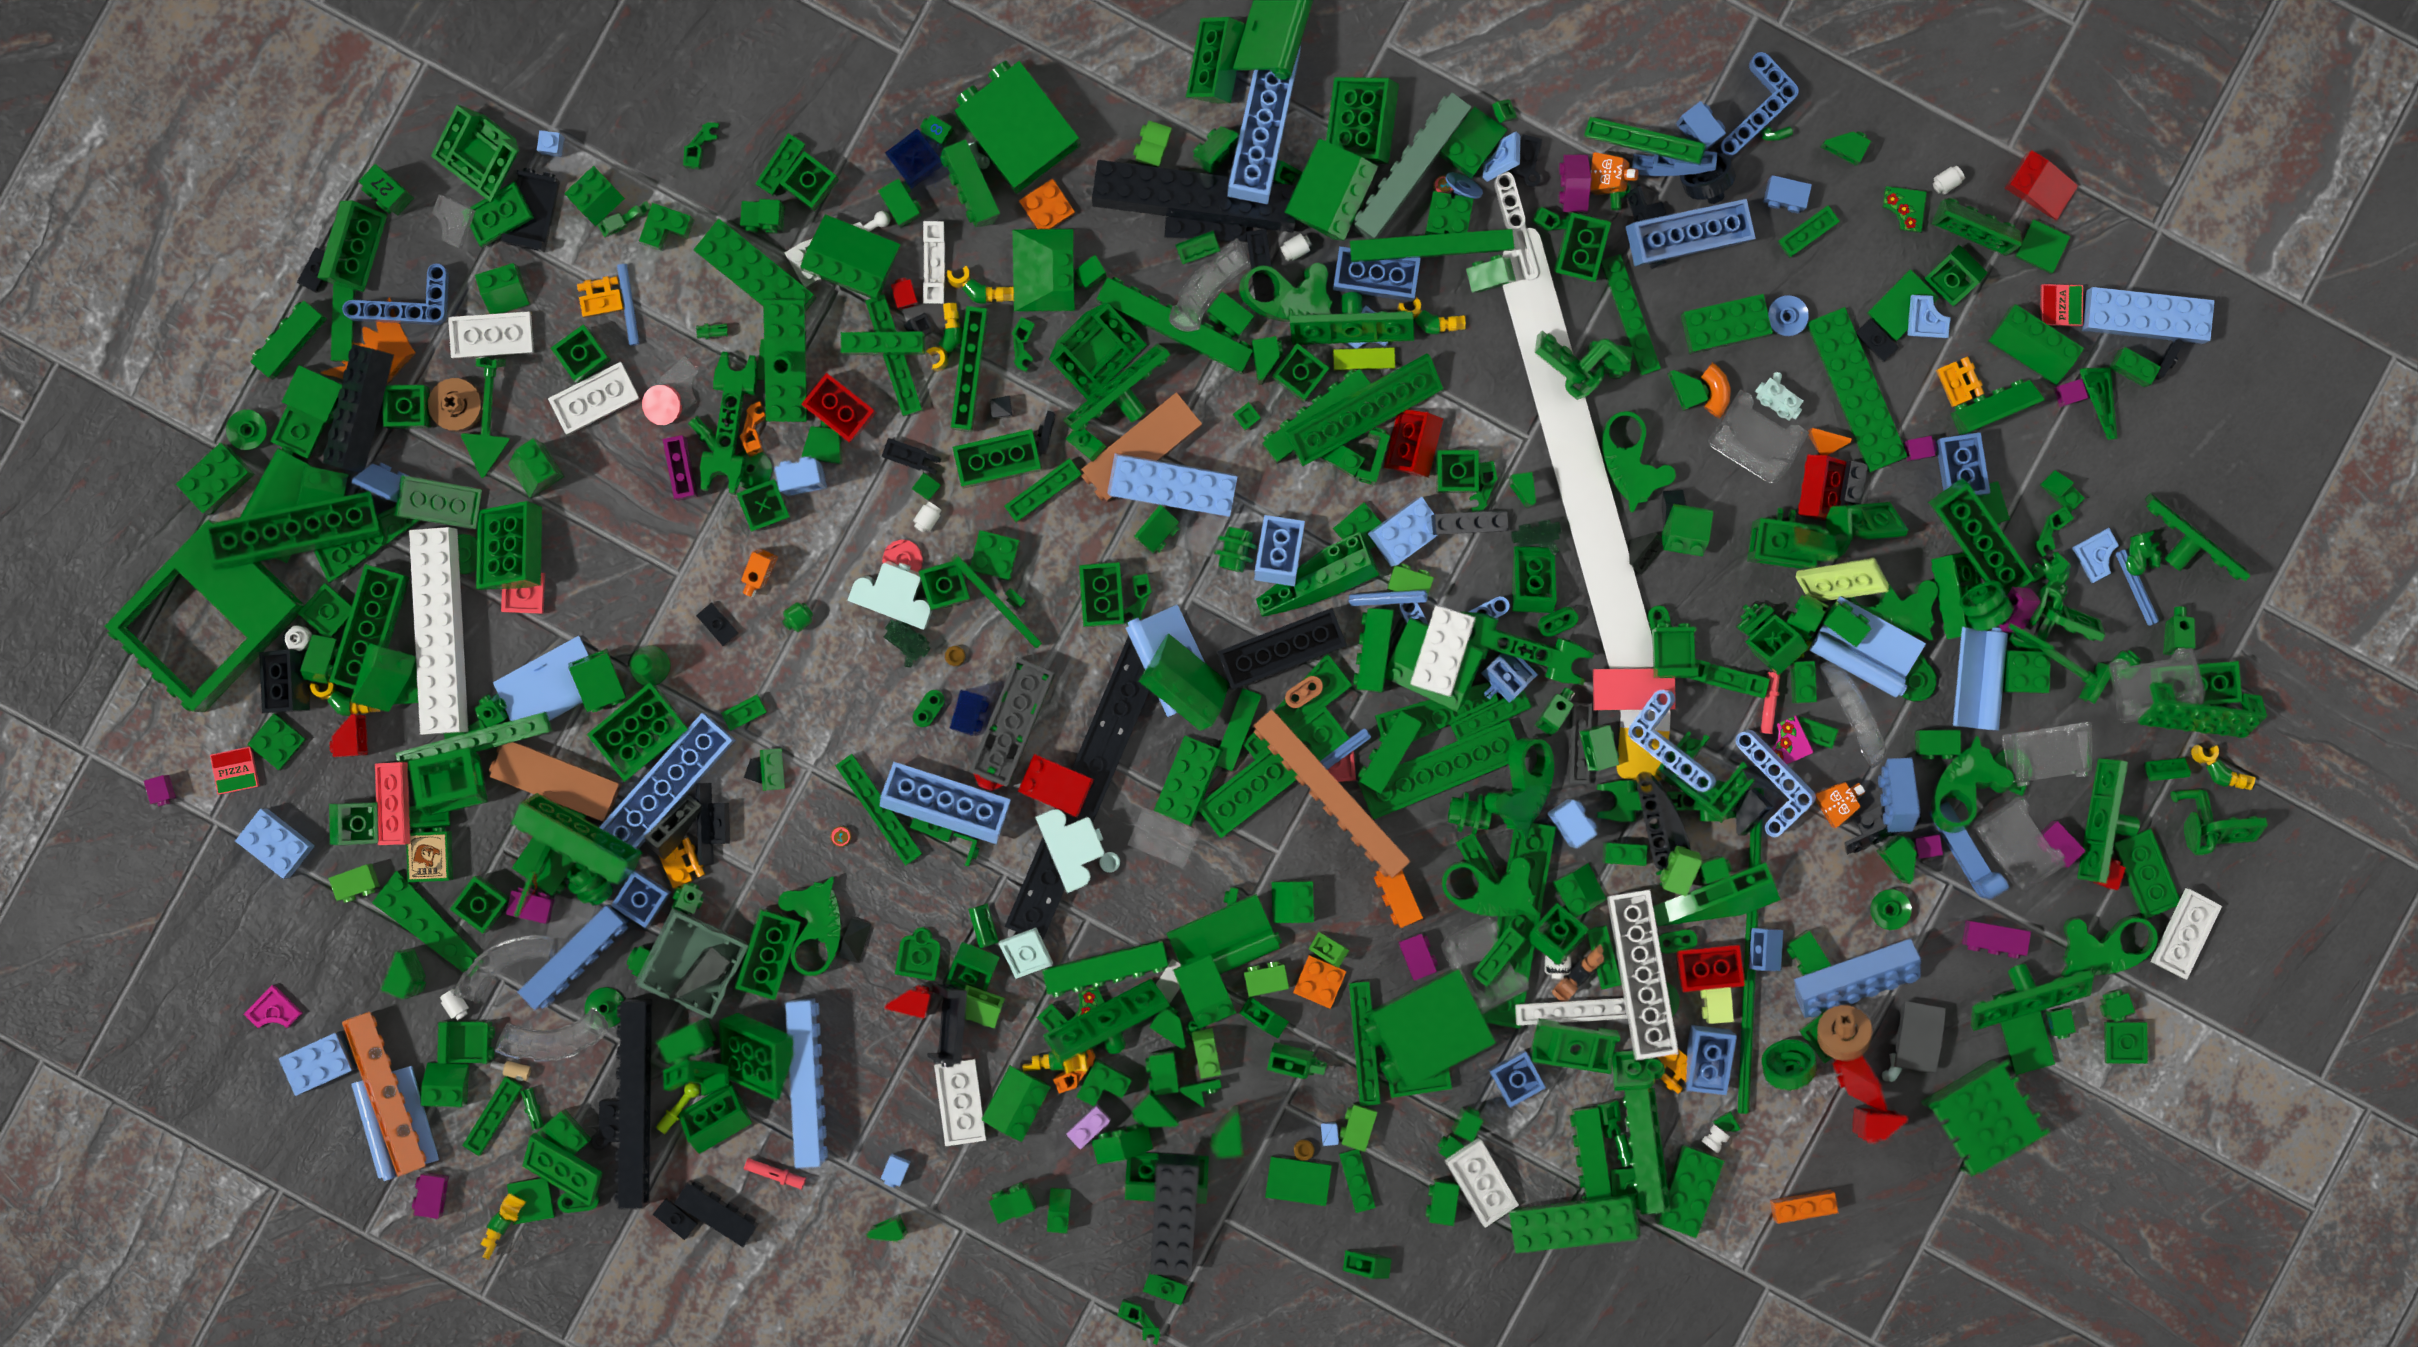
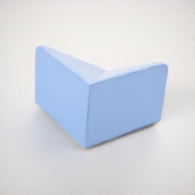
M1322 1123L1323 1146L1338 1145L1337 1123Z

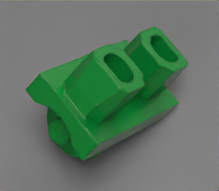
M1764 602L1759 606L1755 603L1751 607L1745 604L1742 607L1745 613L1740 616L1743 621L1736 627L1740 632L1751 637L1758 630L1757 626L1761 622L1765 624L1774 616L1772 614L1774 610Z

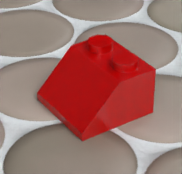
M351 714L332 735L329 748L330 752L333 753V757L368 755L366 715Z
M917 985L887 1003L884 1009L926 1018L929 1013L933 992L929 991L930 987Z

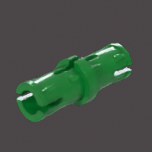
M696 416L688 425L698 434L699 440L701 442L704 441L711 451L714 452L716 436L713 434L714 431L709 429L699 416Z
M533 1087L520 1091L526 1107L524 1111L528 1114L532 1130L544 1127L545 1124L539 1110L541 1106L537 1104Z

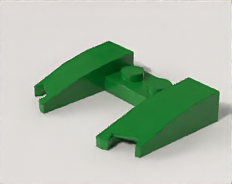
M1687 732L1677 744V747L1694 760L1710 737L1704 735L1703 740L1690 738L1691 732ZM1674 752L1668 755V759L1671 762H1674L1676 759ZM1744 762L1741 763L1720 790L1713 787L1711 790L1704 792L1696 790L1663 763L1657 768L1656 775L1668 784L1677 786L1705 807V811L1721 823L1754 782L1753 778L1748 781L1743 770L1747 768ZM1686 764L1684 766V771L1688 775H1690L1692 772V770L1688 768L1690 764ZM1701 778V785L1707 787L1708 782Z

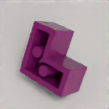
M1563 155V163H1559L1560 186L1563 187V191H1559V204L1563 205V212H1588L1591 185L1588 155Z

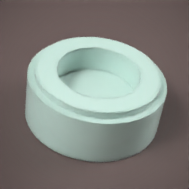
M1113 852L1104 853L1100 858V867L1105 872H1114L1120 866V859Z

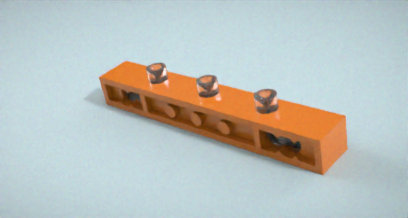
M370 1012L343 1021L342 1025L397 1177L425 1167L426 1156L419 1149V1137L416 1131L412 1129L410 1113L405 1110V1098L398 1091V1079L395 1073L391 1071V1060L389 1055L384 1052V1040L377 1033L375 1017L371 1016Z

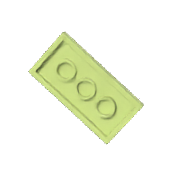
M1875 559L1796 572V579L1804 593L1821 602L1835 600L1839 596L1848 598L1887 592L1889 584Z

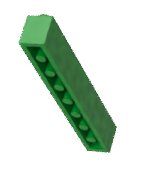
M1107 277L1096 299L1098 303L1108 302L1116 312L1240 374L1243 373L1253 353V350L1250 349L1251 345L1243 341L1238 343L1232 340L1233 336L1222 331L1220 334L1214 331L1215 327L1204 322L1202 325L1196 322V318L1186 313L1184 316L1178 313V309L1172 305L1167 304V306L1160 304V300L1154 296L1149 295V297L1142 295V291L1134 286L1130 288L1124 286V282L1116 277L1112 279Z

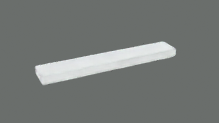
M1624 998L1515 1004L1516 1025L1537 1024L1538 1018L1554 1020L1559 1023L1628 1019Z

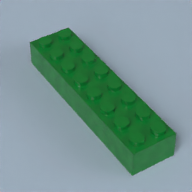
M371 491L204 525L214 570L381 536Z

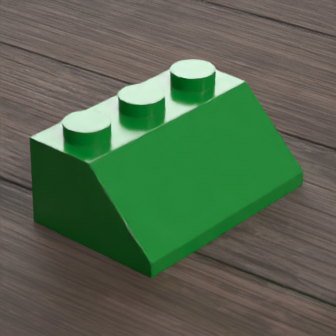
M409 948L396 951L381 991L401 999L417 996L424 991L426 975L415 949Z
M1009 1065L981 1120L1003 1134L1022 1142L1050 1087L1044 1081Z
M731 1082L727 1087L709 1094L678 1114L687 1141L698 1154L703 1153L752 1124L748 1110Z

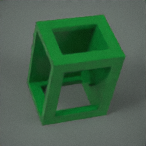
M1778 508L1775 520L1759 518L1752 521L1747 562L1801 570L1816 568L1817 560L1785 553L1790 528L1804 525L1809 527V531L1817 532V529L1822 527L1794 523L1796 510H1790L1788 522L1782 521L1783 508Z
M470 747L409 761L417 809L427 816L488 802L480 756Z

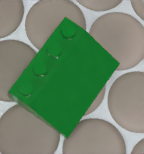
M1334 77L1326 141L1354 153L1373 164H1389L1399 84L1390 78Z
M1318 138L1284 213L1333 240H1345L1378 166L1354 153Z
M1952 198L1944 199L1940 202L1931 223L1936 227L2005 256L2021 247L2022 244L2020 230L2015 229L2016 226L2009 222L2001 223L1997 221L1995 216L1980 214L1976 208L1961 206L1959 201Z
M825 214L807 248L800 268L803 272L878 301L901 244Z
M524 501L479 510L476 589H520L541 585V506Z
M1410 618L1390 659L1384 678L1458 712L1467 699L1485 651L1467 644L1451 697L1413 686L1411 681L1429 625Z
M1170 634L1166 635L1139 680L1140 683L1199 731L1214 724L1222 710L1229 687L1228 681Z
M650 682L586 735L622 780L626 782L689 729L659 688Z
M740 1013L719 1020L721 1065L728 1066L729 1080L776 1101L779 1100L794 1055L793 1036Z

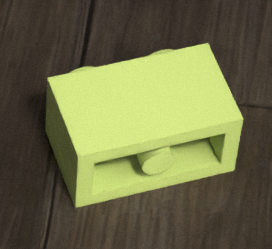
M1731 988L1700 991L1701 999H1704L1705 1007H1702V1017L1706 1019L1707 1023L1734 1022Z

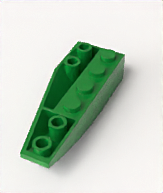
M1358 532L1322 549L1298 567L1295 586L1275 584L1259 596L1256 601L1262 617L1304 607L1342 593L1378 576L1379 572L1362 534Z
M1766 862L1730 875V877L1690 891L1687 896L1680 895L1653 906V912L1657 925L1665 926L1740 916L1781 899Z

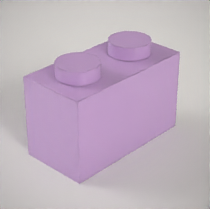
M1097 1104L1066 1135L1081 1149L1111 1121V1118Z

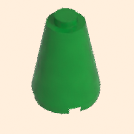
M644 646L634 652L630 659L629 668L632 677L638 683L645 686L650 682L659 685L669 675L671 663L668 655L659 647Z

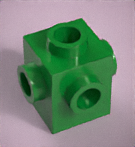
M488 694L478 700L480 703L475 708L476 715L487 728L497 725L508 717L505 710L507 708L506 702L498 694L491 697Z
M693 883L683 884L680 888L677 887L672 896L675 899L672 908L690 916L693 915L696 908L700 909L704 898L701 897L703 891L698 890L699 886Z

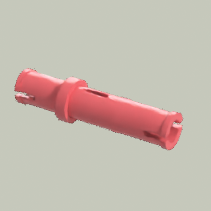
M1768 672L1767 678L1770 681L1764 700L1760 733L1773 734L1777 696H1780L1778 689L1781 674L1777 675L1774 672Z
M749 1157L744 1166V1170L776 1180L781 1185L787 1184L800 1190L803 1189L806 1177L790 1173L788 1169L781 1170Z

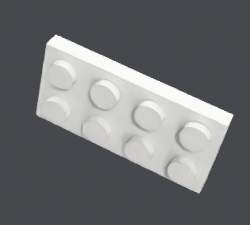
M531 312L448 317L451 358L453 359L534 353Z
M622 362L548 398L566 435L640 399Z
M1435 606L1411 685L1451 697L1476 618Z
M2185 888L2150 962L2187 980L2222 906Z
M961 1060V1064H954L952 1068L935 1064L945 1146L986 1141L984 1121L981 1120L983 1111L976 1060Z
M1477 1138L1473 1143L1471 1142L1445 1160L1485 1228L1519 1205L1480 1138Z

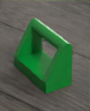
M1533 472L1512 474L1509 477V486L1526 508L1532 507L1536 503Z
M900 1214L873 1225L868 1231L867 1237L869 1239L897 1242L904 1239L908 1232Z

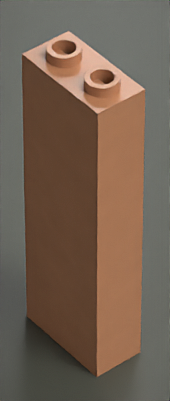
M1176 392L1104 450L1094 462L1091 461L1081 470L1084 474L1081 477L1088 485L1092 483L1095 486L1096 490L1094 493L1101 501L1105 499L1109 502L1114 498L1107 491L1115 453L1159 461L1202 427V423Z
M516 741L498 746L497 753L499 755L497 760L492 762L489 769L491 778L532 794L539 793L557 804L603 822L610 816L622 783Z

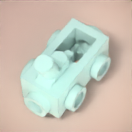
M1775 372L1773 379L1769 378L1766 384L1761 382L1755 391L1758 394L1756 398L1760 400L1763 406H1768L1776 411L1779 417L1786 418L1789 421L1791 418L1796 419L1802 411L1799 407L1803 400L1780 384L1782 374Z

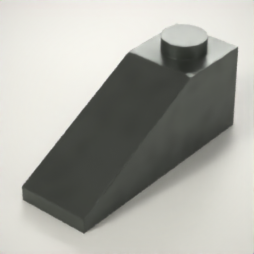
M687 794L644 836L650 849L665 859L679 846L703 808L702 805Z
M712 947L704 949L669 995V998H678L717 978H722L728 969L726 967L730 962Z

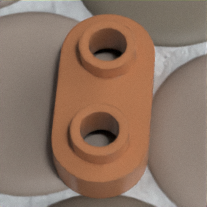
M1310 676L1289 689L1285 695L1287 705L1292 708H1299L1319 695L1323 688L1321 680L1315 676ZM1315 683L1316 689L1311 691L1308 685ZM1293 694L1299 696L1297 702L1292 701L1291 697Z

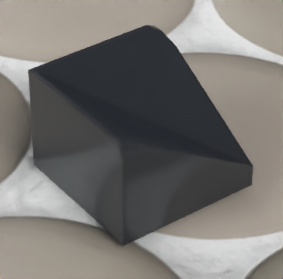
M1010 396L990 399L993 420L1013 417Z

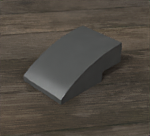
M1907 1001L1902 1004L1900 1025L1897 1028L1894 1067L1936 1073L1942 1044L1946 1008Z

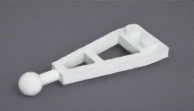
M879 211L876 213L874 220L862 225L861 222L853 225L866 231H871L878 226L886 227L890 223V215L885 211ZM812 239L804 241L785 252L786 257L805 288L821 280L819 277L803 272L800 268L807 251L806 249Z

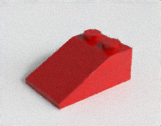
M2031 150L2025 154L2004 189L2054 220H2057L2078 185L2049 160Z
M1034 754L1018 792L1078 817L1094 779Z
M1860 1056L1853 1060H1838L1834 1058L1835 1062L1832 1065L1836 1074L1839 1075L1836 1079L1840 1088L1844 1087L1850 1096L1883 1113L1887 1112L1880 1083L1864 1057Z

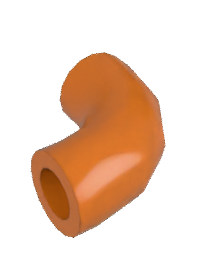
M1712 362L1701 376V379L1710 388V398L1704 408L1720 419L1730 403L1731 387L1725 373Z

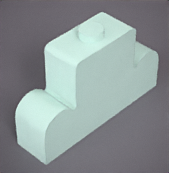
M890 561L883 563L876 583L870 576H862L857 579L852 586L847 600L923 630L927 627L933 611L929 608L927 598L916 599L922 582L919 572L911 570V566L899 562V565Z
M1058 809L1037 816L1036 820L1067 893L1086 885L1090 880V872L1082 864L1101 857L1105 853L1100 842L1103 840L1099 828L1095 830L1089 817L1065 826L1066 815Z

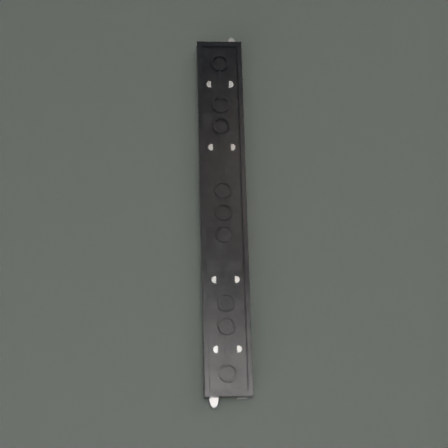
M1129 635L1071 769L1094 780L1078 817L1064 812L1067 818L1065 826L1088 817L1094 823L1150 690L1139 682L1145 668ZM1044 836L1004 926L1008 928V937H1012L1015 932L1023 933L1037 928L1042 940H1044L1065 891V886Z

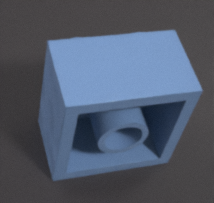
M1700 101L1684 113L1676 125L1688 140L1706 144L1705 151H1707L1719 142L1726 132L1724 131L1723 123L1720 120H1715L1712 116L1711 108L1706 103L1703 104Z
M637 870L630 875L611 906L647 928L650 927L672 892Z
M1525 1050L1488 1069L1509 1107L1546 1088Z

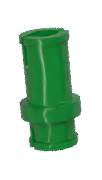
M704 323V326H696L697 339L705 338L708 340L710 337L728 336L727 323L716 325Z
M1627 1134L1615 1136L1614 1139L1619 1152L1617 1156L1618 1159H1621L1622 1167L1632 1165L1633 1153L1630 1150Z

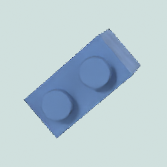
M1772 175L1768 179L1763 202L1768 203V206L1771 208L1779 209L1781 206L1788 208V211L1792 213L1803 212L1807 207L1812 184Z
M1768 928L1751 929L1749 969L1781 971L1783 930Z

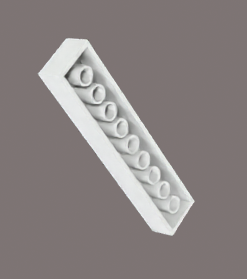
M450 527L409 530L420 734L426 735L468 732L457 529Z

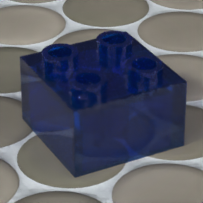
M915 129L885 152L889 161L911 189L943 166L940 157L918 129Z
M961 689L949 729L972 736L981 733L984 722L981 721L982 713L987 712L989 702L986 701L987 697Z

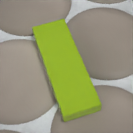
M1394 348L1333 349L1334 371L1395 369Z

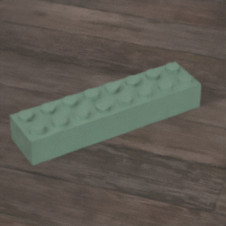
M1451 93L1449 97L1445 95L1438 104V112L1431 113L1426 120V128H1420L1414 137V144L1412 146L1409 144L1403 151L1401 162L1396 161L1390 169V177L1388 179L1384 177L1378 185V193L1376 195L1372 194L1365 205V211L1360 210L1355 216L1353 231L1364 239H1377L1438 157L1445 144L1469 114L1471 106L1454 93Z

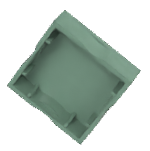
M672 908L636 979L637 986L663 998H669V995L702 951L712 947L730 962L726 967L728 970L725 975L685 995L672 999L682 1004L685 1008L712 1019L725 994L727 984L736 972L749 945L744 940Z

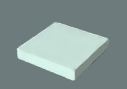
M1037 928L999 942V946L1015 979L1053 965V961Z

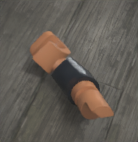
M1602 945L1597 946L1587 957L1581 958L1574 965L1571 973L1568 975L1569 979L1564 977L1563 980L1559 981L1552 990L1553 995L1561 1002L1568 1001L1579 989L1577 985L1581 986L1595 973L1597 966L1604 961Z

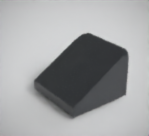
M926 313L916 316L904 324L907 332H923L927 336L935 331Z
M750 759L744 778L762 784L761 761Z

